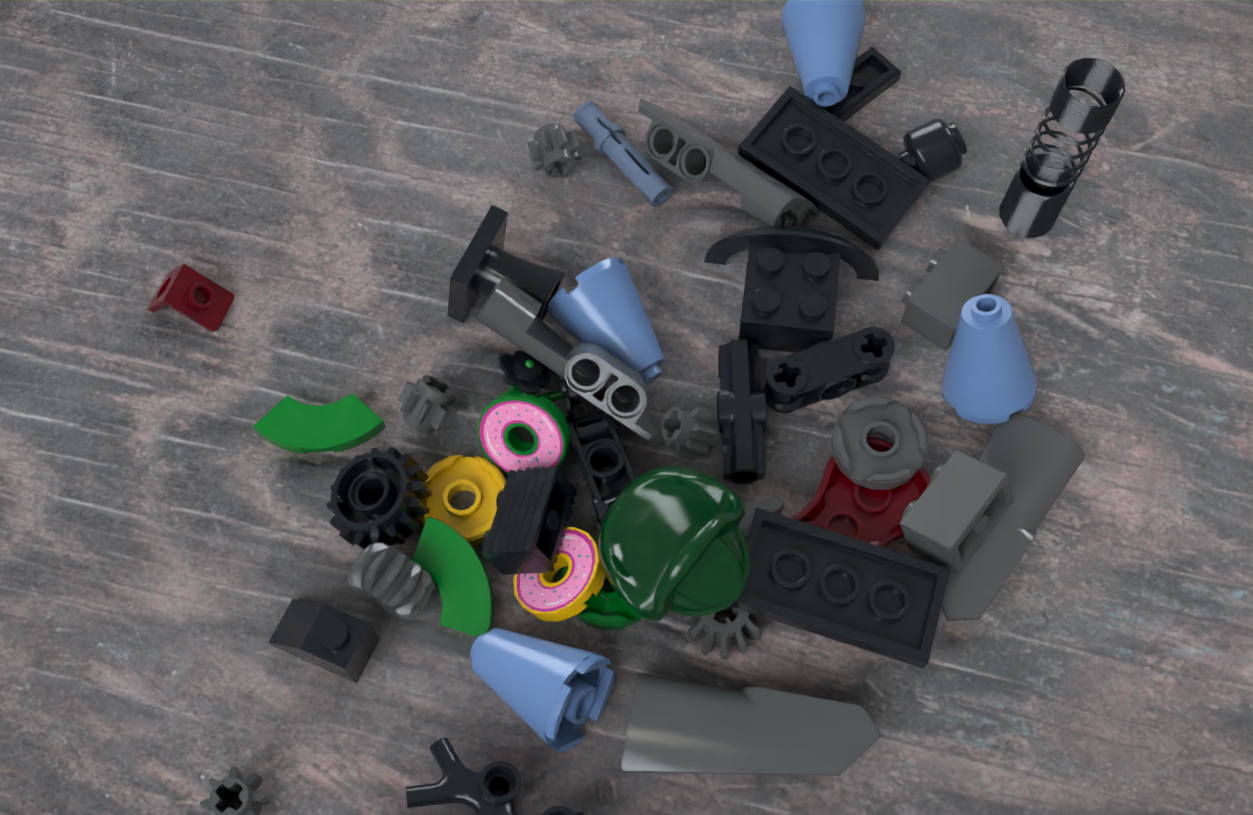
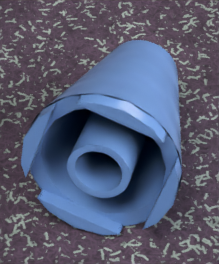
M788 0L783 6L782 27L805 96L820 106L834 105L843 100L848 93L866 21L862 0Z
M611 257L593 265L575 277L578 284L569 294L563 287L550 300L547 310L552 318L581 344L593 343L600 346L637 371L644 378L646 385H649L662 375L663 371L660 366L665 362V357L628 266L621 258L618 261L616 257Z
M993 294L975 296L963 305L941 382L943 399L946 404L948 402L954 407L956 414L962 419L978 424H1000L1009 421L1011 414L1022 408L1023 413L1029 409L1037 395L1036 373L1011 305L1006 299Z
M494 628L488 633H482L475 640L470 652L473 672L549 747L560 753L570 751L581 743L587 735L579 730L587 721V718L597 722L610 696L614 671L607 668L606 665L611 664V661L597 653L501 628Z

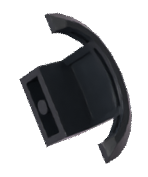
M767 226L745 229L714 243L707 250L704 263L726 265L727 260L732 255L749 249L739 340H748L750 343L758 345V349L796 353L808 349L819 342L832 340L840 259L854 268L857 279L879 281V268L874 259L859 247L842 237L800 227Z

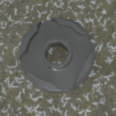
M867 397L851 403L838 418L831 436L832 456L840 471L855 484L872 490H891L908 483L920 471L929 448L927 430L919 415L911 408L907 410L904 406L897 404V400L888 397ZM874 433L886 435L892 442V448L885 452L875 451L868 445L866 438Z

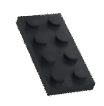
M791 86L785 90L739 144L737 154L811 201L820 211L878 251L926 192L931 183L930 179Z
M756 507L746 538L750 554L749 578L742 595L731 607L920 668H924L928 664L950 568Z

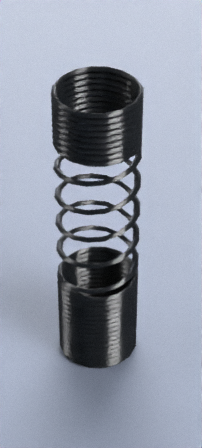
M1085 57L1074 60L1065 67L1049 100L1050 106L1045 109L1042 121L1039 122L1035 130L1036 135L1032 137L1029 149L1026 150L1022 162H1020L999 207V215L1003 225L1012 233L1020 237L1036 238L1045 235L1052 229L1085 164L1089 161L1092 151L1096 148L1100 136L1104 133L1125 94V81L1121 73L1110 63L1098 58ZM1083 87H1087V88H1090V89L1096 91L1099 95H1101V96L1103 97V99H1104V101H1105V103H1106L1107 105H1104V103L1102 102V100H1101L1095 93H1093V92H1091V91H1089V90H1087V89H1085V88H1083ZM1069 90L1087 93L1099 103L1100 107L1088 106L1079 102L1070 94ZM1051 111L1053 116L1047 117L1049 112ZM1055 120L1067 130L1084 134L1086 140L1076 141L1073 137L1062 131L1051 130L1047 122ZM1042 126H1044L1046 131H1041ZM1095 133V135L1092 138H1090L1089 134ZM1049 134L1059 142L1075 145L1079 154L1070 156L1065 150L1055 145L1043 143L1040 137ZM1057 135H1062L1063 137L1069 139L1070 141L1065 140V139H1062V138L1058 137ZM1088 144V149L1083 152L1080 145ZM1041 148L1048 154H1034V150ZM1048 148L1055 149V150H1057V151L1063 153L1065 156L1060 155V154H1057V153H1054V152H1052L1051 150H1049ZM1080 158V163L1076 166L1074 160ZM1062 159H1068L1072 165V168H1070Z

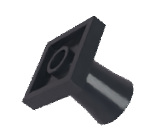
M491 205L450 278L447 316L464 323L479 294L488 298L494 287L503 277L541 303L536 317L543 321L548 313V303L560 288L564 271L538 265L504 251L508 212Z

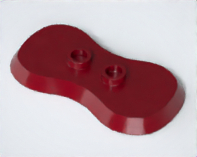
M874 437L866 438L868 445L875 451L885 452L892 448V443ZM832 456L826 465L820 486L812 500L801 511L789 518L886 548L894 541L904 537L900 525L903 513L912 501L920 498L929 486L931 478L927 471L921 467L920 471L904 485L891 490H872L852 482L840 471Z

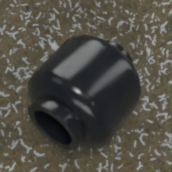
M933 119L904 135L903 145L905 150L898 153L901 161L930 179L931 182H934L961 167L962 155L967 153V148L961 133L953 122L946 124L942 119Z

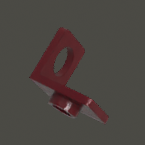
M183 263L164 277L147 310L154 313L165 306H169L209 331L214 332L218 330L231 306L234 294Z

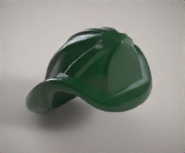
M665 466L652 469L640 475L616 497L601 525L598 539L599 557L611 586L635 612L650 621H660L669 612L685 616H703L715 614L728 608L742 595L750 573L749 548L744 533L739 526L745 514L744 503L730 488L715 478L694 469Z

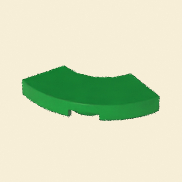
M350 393L338 402L322 406L301 404L287 395L262 417L253 428L262 438L277 447L295 453L306 454L307 452L325 451L337 453L354 448L379 434L386 426L378 415L353 393Z
M428 516L412 561L426 570L439 588L443 605L440 625L478 638L482 633H488L493 627L494 594L491 580H489L484 564L472 544L454 528Z

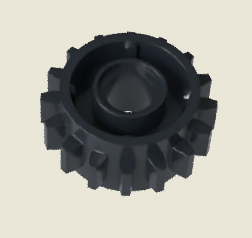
M390 447L386 453L380 452L377 448H372L370 453L360 456L356 455L344 468H341L334 484L330 487V490H332L331 501L327 503V508L335 514L330 520V524L340 531L339 536L352 546L356 544L364 551L369 544L383 543L388 547L397 543L404 544L405 539L414 531L418 532L420 529L419 525L425 514H428L430 511L427 507V498L432 495V490L424 484L429 478L428 474L418 466L419 464L409 454L401 455L393 447Z

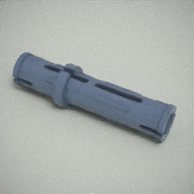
M587 101L579 106L574 113L573 120L592 138L594 148L599 154L607 155L645 196L652 207H658L665 203L672 195L673 187L661 177L646 158L626 139L625 130L619 124H613L593 101Z

